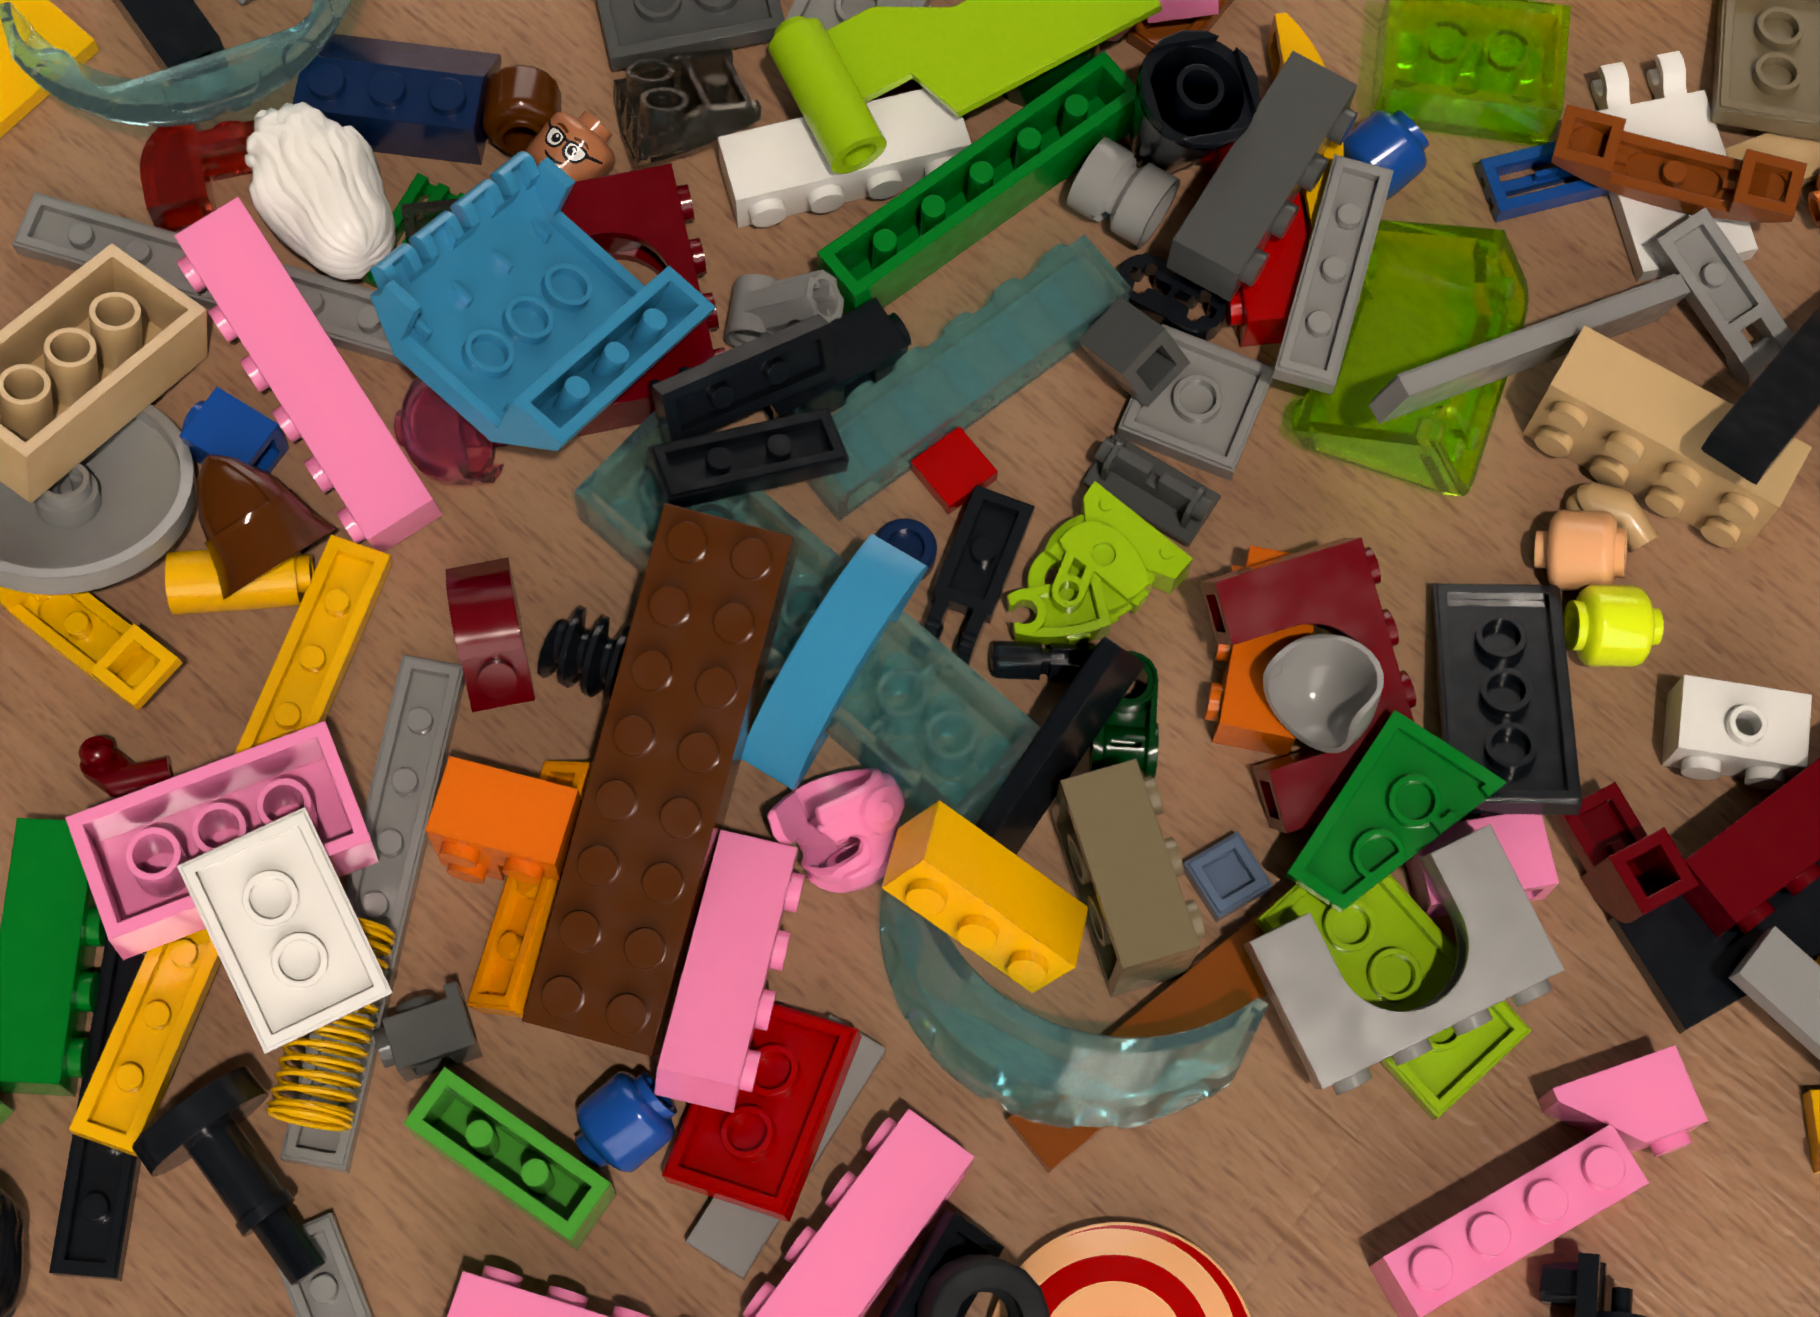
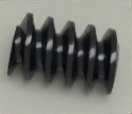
M580 605L568 620L562 618L553 626L540 653L538 675L542 678H547L557 670L558 683L566 688L574 686L581 679V692L584 695L594 697L604 689L605 702L609 705L630 625H626L617 637L613 639L609 637L610 618L603 615L592 629L586 628L587 609Z

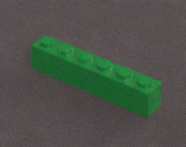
M1105 51L1101 52L817 252V270L823 269L837 279V287L844 298L842 314L850 312L875 297L881 306L885 308L1079 170L1091 151L1104 137L1118 142L1131 133L1136 85Z

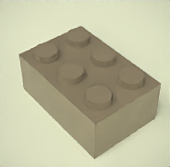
M1137 759L1060 780L1051 814L1078 899L1089 907L1086 923L1111 997L1181 977L1188 971L1200 948L1198 940L1205 938V928L1200 910L1194 899L1184 900L1177 877L1184 875L1178 846L1173 837L1163 838L1156 815L1163 812L1157 785L1152 776L1142 777Z

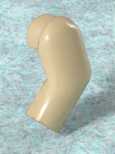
M1591 482L1580 485L1577 488V493L1570 495L1566 501V510L1610 512L1615 517L1618 528H1627V546L1631 553L1659 537L1638 502L1628 490Z

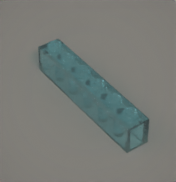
M1085 234L1068 247L1064 243L1056 245L1040 259L1037 269L1021 280L1013 277L1001 284L993 292L987 305L973 315L969 311L959 314L946 325L942 331V337L925 349L921 346H916L907 351L895 363L893 372L876 384L873 381H867L853 390L846 398L845 406L832 415L850 459L846 472L805 480V482L838 522L910 471L911 460L958 426L965 431L1081 347L1078 340L1120 296L1129 301L1131 286Z

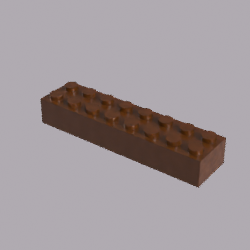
M664 503L523 1014V1022L648 1056L661 1054L719 833L725 821L799 547L793 536Z

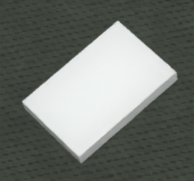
M305 807L177 866L265 1054L393 994Z

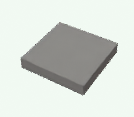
M1162 324V327L1167 330L1190 361V364L1148 407L1131 396L1118 426L1117 435L1127 441L1231 481L1273 380L1274 367Z

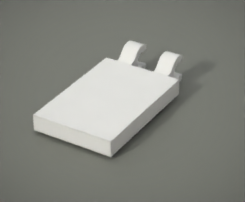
M1680 51L1655 56L1657 68L1649 69L1646 73L1648 84L1655 96V100L1635 104L1630 102L1629 77L1624 63L1617 62L1599 66L1598 72L1601 79L1593 80L1590 84L1594 101L1599 108L1597 112L1625 118L1626 123L1623 131L1727 156L1717 125L1710 122L1711 108L1705 90L1687 93L1686 68ZM1609 191L1608 194L1637 282L1669 276L1649 245L1693 215L1649 205ZM1713 218L1743 261L1752 259L1758 247L1750 223Z

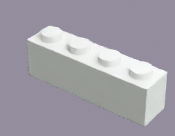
M925 88L869 101L866 104L884 135L887 146L875 161L862 169L847 174H837L832 171L804 117L719 136L720 168L737 227L741 228L749 225L769 227L780 223L787 216L808 211L827 213L840 208L845 202L871 197L872 199L892 197L901 192L902 189L911 187L971 144L963 116H956Z

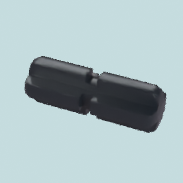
M997 641L993 644L991 651L992 676L1004 679L1040 680V675L1046 674L1049 675V680L1073 681L1096 646L1051 643V648L1046 649L1042 648V643Z

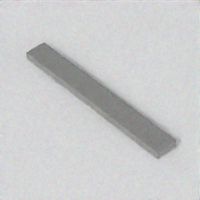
M37 192L34 193L12 243L17 254L77 271L112 243L204 308L210 310L218 305L207 287L196 293L176 261L186 254L174 237L177 233ZM282 264L334 346L407 367L394 356L372 303L370 295L376 290Z
M402 655L363 814V820L379 862L349 873L345 893L357 917L385 925L392 929L396 935V938L393 939L395 944L389 947L393 953L388 956H376L386 961L389 966L388 969L383 970V973L392 991L428 843L425 829L445 771L465 686L462 665ZM391 995L372 1003L379 1010L376 1014L351 1013L371 1019L376 1025L372 1029H359L334 1023L328 1024L368 1034L373 1040L370 1043H351L310 1033L309 1039L328 1040L365 1049L369 1056L362 1059L350 1058L309 1047L306 1048L305 1054L324 1055L362 1064L366 1071L363 1073H348L303 1061L301 1069L326 1071L358 1079L362 1086L359 1088H346L317 1082L300 1076L298 1084L346 1091L355 1094L359 1101L356 1103H344L296 1091L294 1099L328 1103L351 1109L355 1113V1116L352 1117L354 1121L350 1123L353 1128L348 1131H329L288 1123L280 1154V1159L283 1162L350 1173L378 1054L373 1030L384 1027L382 1019H385L387 1016Z

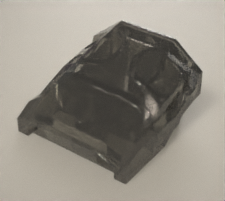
M731 49L673 53L663 61L658 59L636 60L626 67V78L614 80V106L620 138L634 167L665 160L718 140L719 136L743 130L761 119V105L758 100H751L733 66V53Z

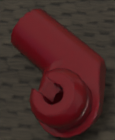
M93 736L86 739L80 745L78 751L81 760L79 766L85 778L114 798H119L174 777L168 756L133 763L125 755L113 748V742L105 736Z

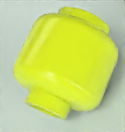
M1589 585L1579 592L1576 600H1571L1567 603L1563 615L1567 649L1575 651L1578 659L1590 667L1638 666L1646 660L1652 645H1659L1663 637L1664 621L1661 610L1654 608L1647 592L1635 585Z

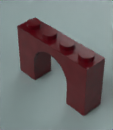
M672 163L575 182L561 212L615 260H627L641 264L651 269L657 275L668 266H671L700 292L697 276L707 274L700 238L688 239L685 222L695 220L688 184L676 186ZM712 292L702 294L715 306ZM716 308L706 320L577 434L578 437L659 421L657 410L653 404L649 381L653 379L663 381L679 374V368L684 366L696 367L707 362V359L726 352L725 347L713 349L709 330L719 329Z
M1362 537L1342 538L1199 582L1217 644L1235 645L1290 627L1311 624L1330 634L1348 637L1361 643L1375 655L1383 670L1384 686L1374 717L1363 735L1348 749L1339 753H1326L1310 748L1253 766L1269 826L1284 833H1290L1322 821L1394 710L1414 722L1410 708L1416 706L1415 690L1406 671L1399 670L1393 646H1397L1399 643L1398 630L1390 611L1381 607L1375 586L1381 582L1379 563L1373 550L1369 546L1364 547Z

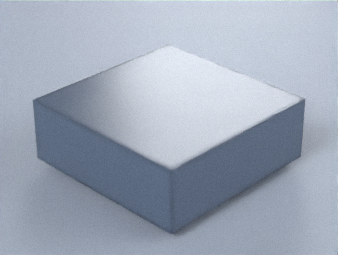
M1239 832L1183 864L1184 874L1216 923L1270 892L1273 884Z

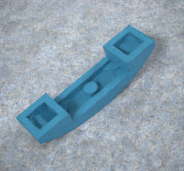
M873 534L868 537L837 578L785 661L750 729L742 760L795 791L829 736L825 733V730L890 621L896 623L929 568L927 565Z

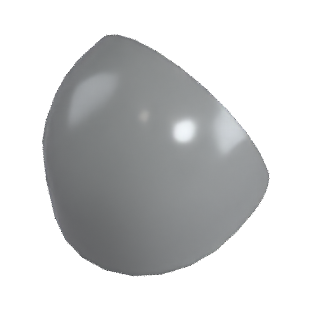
M1315 634L1304 636L1291 642L1272 658L1263 674V690L1266 700L1280 723L1304 744L1326 753L1345 751L1363 735L1374 717L1384 686V673L1375 655L1361 643L1335 634Z

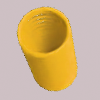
M357 917L364 933L371 934L366 935L371 948H375L372 949L375 956H388L393 952L389 947L395 944L393 939L396 938L393 930L377 922ZM376 957L382 971L389 968L386 961ZM370 1004L354 1013L372 1015L379 1012L374 1004ZM349 1014L332 1022L359 1029H372L376 1026L371 1019L355 1014ZM326 1025L312 1032L351 1043L367 1044L373 1041L368 1034L331 1025ZM302 1037L282 1046V1049L287 1054L277 1059L283 1069L273 1074L280 1084L270 1089L273 1096L277 1099L267 1102L269 1107L265 1110L268 1115L284 1122L320 1130L348 1131L353 1128L350 1123L354 1121L352 1117L355 1116V1113L351 1109L328 1103L293 1099L278 1091L293 1090L327 1100L356 1103L359 1099L355 1094L327 1087L296 1084L281 1076L298 1075L317 1082L346 1088L361 1087L362 1084L358 1079L326 1071L299 1069L284 1061L301 1060L332 1070L363 1073L366 1070L362 1064L330 1056L302 1054L288 1046L304 1045L322 1052L359 1059L368 1057L367 1051L349 1044Z

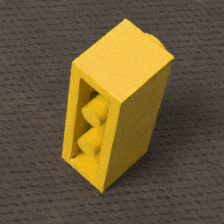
M940 800L897 829L882 889L1031 993L1036 992L1076 968L1088 906Z

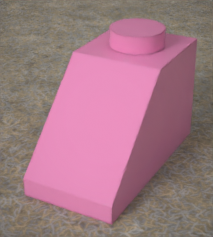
M1676 1045L1557 1086L1538 1099L1543 1113L1589 1135H1593L1613 1124L1630 1153L1650 1146L1654 1157L1668 1154L1692 1144L1689 1132L1708 1121Z

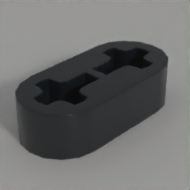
M1137 254L1128 258L1121 265L1115 287L1116 299L1121 296L1161 326L1162 324L1205 341L1213 339L1220 332L1227 310L1225 299L1166 267L1167 261L1157 256ZM1144 276L1151 277L1154 280L1153 288L1146 289L1143 295L1133 291L1135 282H1140ZM1198 303L1207 306L1206 316L1202 315L1197 322L1187 318L1189 309H1194Z

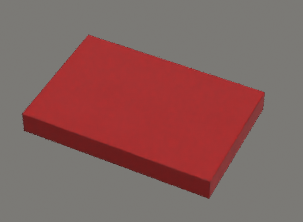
M774 1004L768 1030L754 1029L750 1050L762 1052L753 1091L748 1092L739 1089L734 1113L691 1103L661 1176L667 1183L790 1222L862 1038L858 1029Z

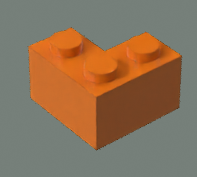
M449 756L425 832L441 864L448 866L446 872L457 879L476 884H483L486 876L504 881L505 876L529 884H541L543 877L560 881L582 800L579 790L572 787Z

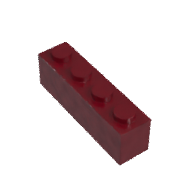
M1820 758L1685 859L1699 885L1682 896L1717 938L1735 925L1745 935L1776 911L1768 901L1776 893L1785 887L1794 897L1820 877V866L1817 864L1820 860Z

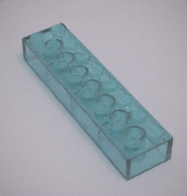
M657 410L573 491L579 519L644 576L664 507L646 460L648 446L666 443L662 437ZM763 490L685 507L690 510L791 535L799 547L763 677L772 686L810 619L848 563ZM903 610L896 623L890 621L825 730V733L864 767L878 768L883 773L891 774L901 788L905 802L917 813L920 814L940 800L974 824L984 813L1041 727Z

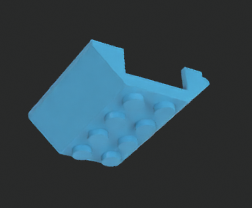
M519 151L490 174L491 180H482L450 206L451 212L443 211L408 239L410 245L402 243L371 267L370 270L378 289L370 295V298L394 356L490 442L559 451L706 320L716 307L671 266L665 268L644 286L561 212L575 181L548 157L540 162L537 167L534 158L529 153Z

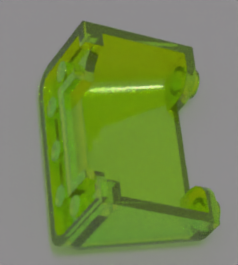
M1380 220L1360 293L1361 298L1354 315L1334 391L1330 395L1310 389L1305 398L1298 400L1294 407L1292 428L1302 446L1308 450L1436 493L1465 496L1471 490L1475 481L1507 377L1381 424L1378 423L1369 404L1397 374L1523 329L1529 302L1527 280L1505 230Z

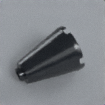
M1182 30L1162 38L1147 54L1138 72L1129 141L1130 151L1134 153V158L1139 167L1147 163H1153L1171 174L1229 145L1247 130L1257 111L1260 94L1258 77L1248 57L1236 47L1232 51L1224 44L1216 41L1219 36L1209 31Z

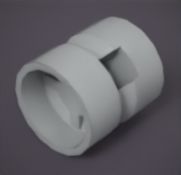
M1104 137L1091 151L1078 172L1068 194L1067 206L1097 222L1110 217L1111 232L1142 248L1155 233L1171 207L1180 186V179L1153 163H1147L1140 168L1136 167L1134 153L1112 139Z

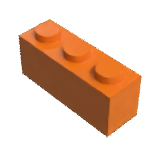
M1250 545L1243 565L1232 564L1230 572L1293 553ZM1302 624L1235 645H1216L1214 660L1225 662L1222 684L1211 682L1206 702L1204 720L1215 721L1212 743L1284 757L1288 756L1296 737L1280 723L1272 712L1263 690V674L1269 662L1280 650L1297 639L1313 635L1314 625Z

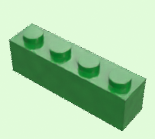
M17 818L0 927V1093L76 1097L78 1078H85L91 1044L89 1038H84L87 1012H95L100 980L98 972H93L96 947H103L105 945L107 934L66 820Z

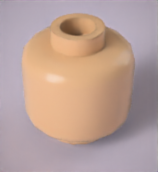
M1559 510L1550 521L1549 531H1536L1535 568H1546L1549 584L1560 588V591L1580 592L1585 587L1593 584L1613 585L1615 578H1625L1628 530L1627 528H1618L1617 521L1610 512Z

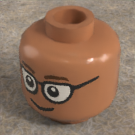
M584 111L578 119L566 112H556L525 149V152L534 158L537 167L540 162L548 157L575 182L606 176L615 165L614 153L606 144L613 134L587 111Z

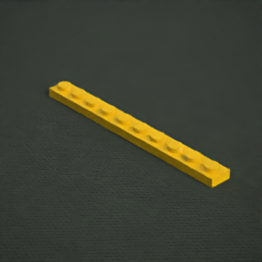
M332 534L330 535L312 576L311 584L308 585L234 754L326 720L392 567L390 554ZM206 929L147 951L69 1127V1130L74 1135L137 1157V1154L132 1149V1145L152 1124L221 963V959Z

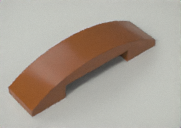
M1567 104L1551 162L1568 173L1615 194L1681 213L1695 215L1706 207L1711 216L1716 219L1766 223L1792 222L1807 163L1751 149H1746L1742 160L1623 131L1626 123L1625 118Z

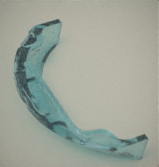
M313 0L310 13L298 25L136 79L104 73L76 61L65 50L55 48L40 36L10 1L0 4V18L12 59L30 78L59 100L90 115L109 121L147 127H170L206 122L224 113L240 111L280 89L300 73L326 45L342 21L351 0Z
M884 890L880 901V939L883 959L892 993L904 1019L908 1020L916 1035L930 1051V1056L958 1083L982 1099L990 1098L997 1100L1007 1112L1034 1122L1073 1129L1074 1126H1118V1129L1150 1124L1153 1119L1181 1111L1206 1097L1210 1099L1233 1082L1261 1027L1269 1005L1256 998V1000L1238 1011L1205 1026L1185 1032L1155 1037H1111L1070 1029L1027 1011L999 993L971 967L947 933L910 909L890 893Z

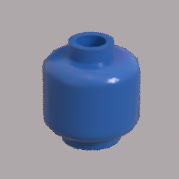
M1383 110L1372 112L1349 132L1343 141L1344 157L1394 170L1386 200L1393 198L1423 171L1427 164L1424 150L1429 146V142L1414 121L1400 110H1397L1394 114Z
M620 1071L614 1074L578 1106L576 1118L582 1133L575 1138V1141L583 1155L595 1167L602 1169L605 1165L609 1164L619 1171L631 1173L673 1137L675 1128L672 1116L677 1113V1108L671 1098L654 1095L656 1080L648 1073L642 1072L639 1076H635L626 1071Z

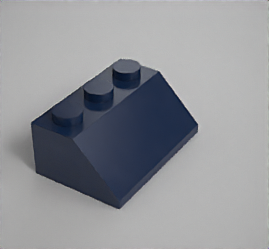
M323 33L303 54L293 104L305 102L311 107L320 110L327 119L338 122L342 127L351 125L364 137L373 152L482 165L487 140L482 126L484 100L489 78L500 70L501 55Z

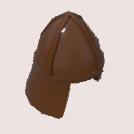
M210 454L204 458L197 480L198 520L206 538L204 544L209 550L217 572L223 600L336 529L309 508L294 494L292 489L288 490L271 473L233 457Z

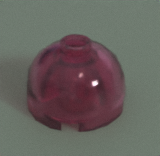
M417 376L404 395L401 410H398L395 414L394 432L399 445L405 447L410 460L424 475L441 484L474 485L494 483L502 473L504 463L493 464L496 447H505L508 444L490 442Z

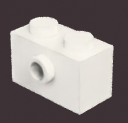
M1683 675L1667 694L1661 766L1679 768L1683 776L1692 779L1712 780L1723 775L1745 779V784L1755 789L1777 790L1807 768L1812 695Z

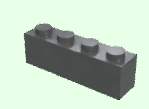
M1292 51L1260 101L1249 127L1234 142L1173 238L1166 267L1229 302L1232 301L1242 283L1253 287L1270 254L1263 251L1272 235L1282 240L1299 211V206L1293 203L1302 188L1312 192L1323 175L1329 159L1322 155L1330 142L1341 145L1350 132L1358 115V112L1350 109L1357 84Z

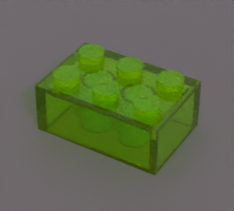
M1386 0L1379 19L1370 114L1376 110H1383L1391 114L1400 110L1411 118L1420 130L1530 145L1548 143L1563 113L1571 6L1530 0Z

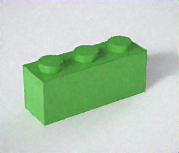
M445 1067L403 1123L416 1139L576 1251H578L617 1195L611 1182Z

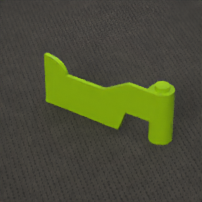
M966 0L952 7L876 6L868 8L826 30L822 21L817 18L791 17L775 29L774 37L768 45V51L832 171L837 174H847L862 169L875 161L887 146V141L869 110L867 102L914 79L956 116L961 117L1162 11V5L1159 0Z

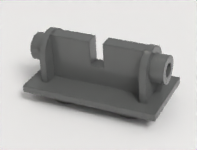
M1116 433L1111 439L1106 437L1095 455L1097 461L1082 483L1090 488L1093 482L1096 481L1146 522L1188 547L1221 498V495Z

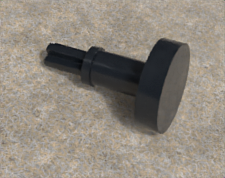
M243 1066L212 1081L176 1105L144 1131L133 1143L132 1149L152 1177L164 1174L192 1158L236 1220L235 1226L241 1235L246 1237L254 1232L293 1286L325 1264V1261L287 1209L295 1201L294 1197L287 1188L283 1189L238 1126L268 1096L249 1067Z

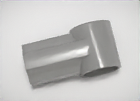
M823 269L781 280L760 274H747L738 277L733 288L725 333L726 342L735 348L759 338L760 334L766 331L773 334L789 327V321L794 319L803 321L817 314H820L829 323L832 320L841 319L844 298L837 287V279Z

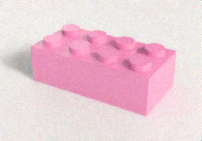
M326 721L65 817L108 940L123 960L206 929L177 868L178 865L301 808H306L338 878L379 862Z

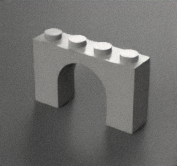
M1491 824L1420 857L1453 924L1457 940V955L1454 969L1447 984L1433 999L1418 1008L1405 1012L1389 1011L1376 1007L1359 997L1342 977L1311 913L1304 914L1243 944L1314 1089H1325L1332 1085L1336 1095L1343 1094L1371 1080L1373 1077L1368 1067L1392 1056L1396 1066L1432 1050L1433 1047L1428 1039L1432 1035L1452 1026L1456 1036H1460L1491 1021L1493 1018L1488 1008L1511 997L1516 1007L1553 990L1548 978L1565 969Z

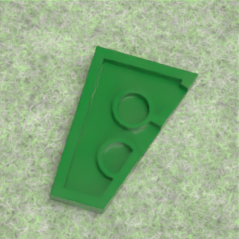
M1394 710L1285 877L1341 913L1501 789L1507 782Z

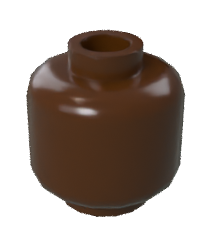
M527 65L505 67L492 74L487 84L482 126L488 140L499 149L512 155H516L519 151H525L530 141L536 134L541 132L543 126L556 112H561V92L556 80L547 72Z

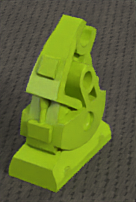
M1094 481L1083 497L1080 515L1061 525L1050 537L1045 550L1034 560L1029 571L1028 588L1013 591L1008 595V612H1013L1019 607H1028L1036 615L1035 620L1031 623H1013L1014 640L1040 642L1042 645H1051V643L1084 644L1108 636L1111 625L1117 622L1119 617L1129 611L1135 614L1144 605L1152 587L1171 594L1187 578L1193 558ZM1053 567L1058 571L1054 583L1045 585V577Z

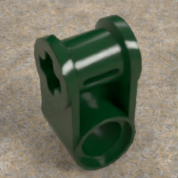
M1127 651L1145 663V666L1136 677V680L1143 689V694L1132 699L1122 698L1090 745L1089 772L1137 759L1143 778L1152 776L1155 779L1159 745V726L1156 723L1159 681L1157 669L1152 661L1143 654Z

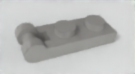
M1705 207L1649 246L1669 275L1674 273L1676 275L1681 274L1691 291L1685 297L1726 356V364L1731 374L1741 384L1748 385L1764 371V366L1773 361L1794 334ZM1750 324H1753L1760 334V340L1752 346L1741 331Z

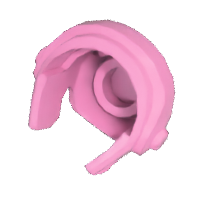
M878 768L853 769L828 775L804 784L783 797L769 811L767 818L772 834L778 843L791 845L796 842L803 852L801 865L807 871L806 876L810 882L830 892L849 893L868 888L885 876L897 829L901 827L899 819L905 807V799L901 788L891 774L883 773Z

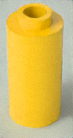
M208 549L168 552L165 559V587L172 615L300 606L315 572L313 557L311 554L302 555L300 551L223 600L217 572Z

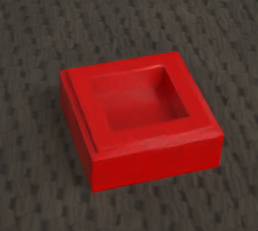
M960 426L911 460L910 470L948 515L970 500L976 485L986 488L996 481L998 476L997 469Z

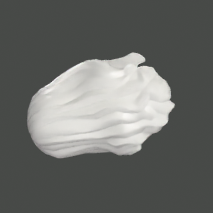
M305 102L297 104L285 103L279 110L274 108L260 110L254 117V132L246 140V151L248 154L244 155L245 164L253 171L252 181L248 187L254 208L283 244L307 259L315 268L341 280L361 279L370 271L371 267L391 253L395 246V220L385 196L380 168L371 146L351 125L342 127L338 122L327 119L320 110L311 107Z

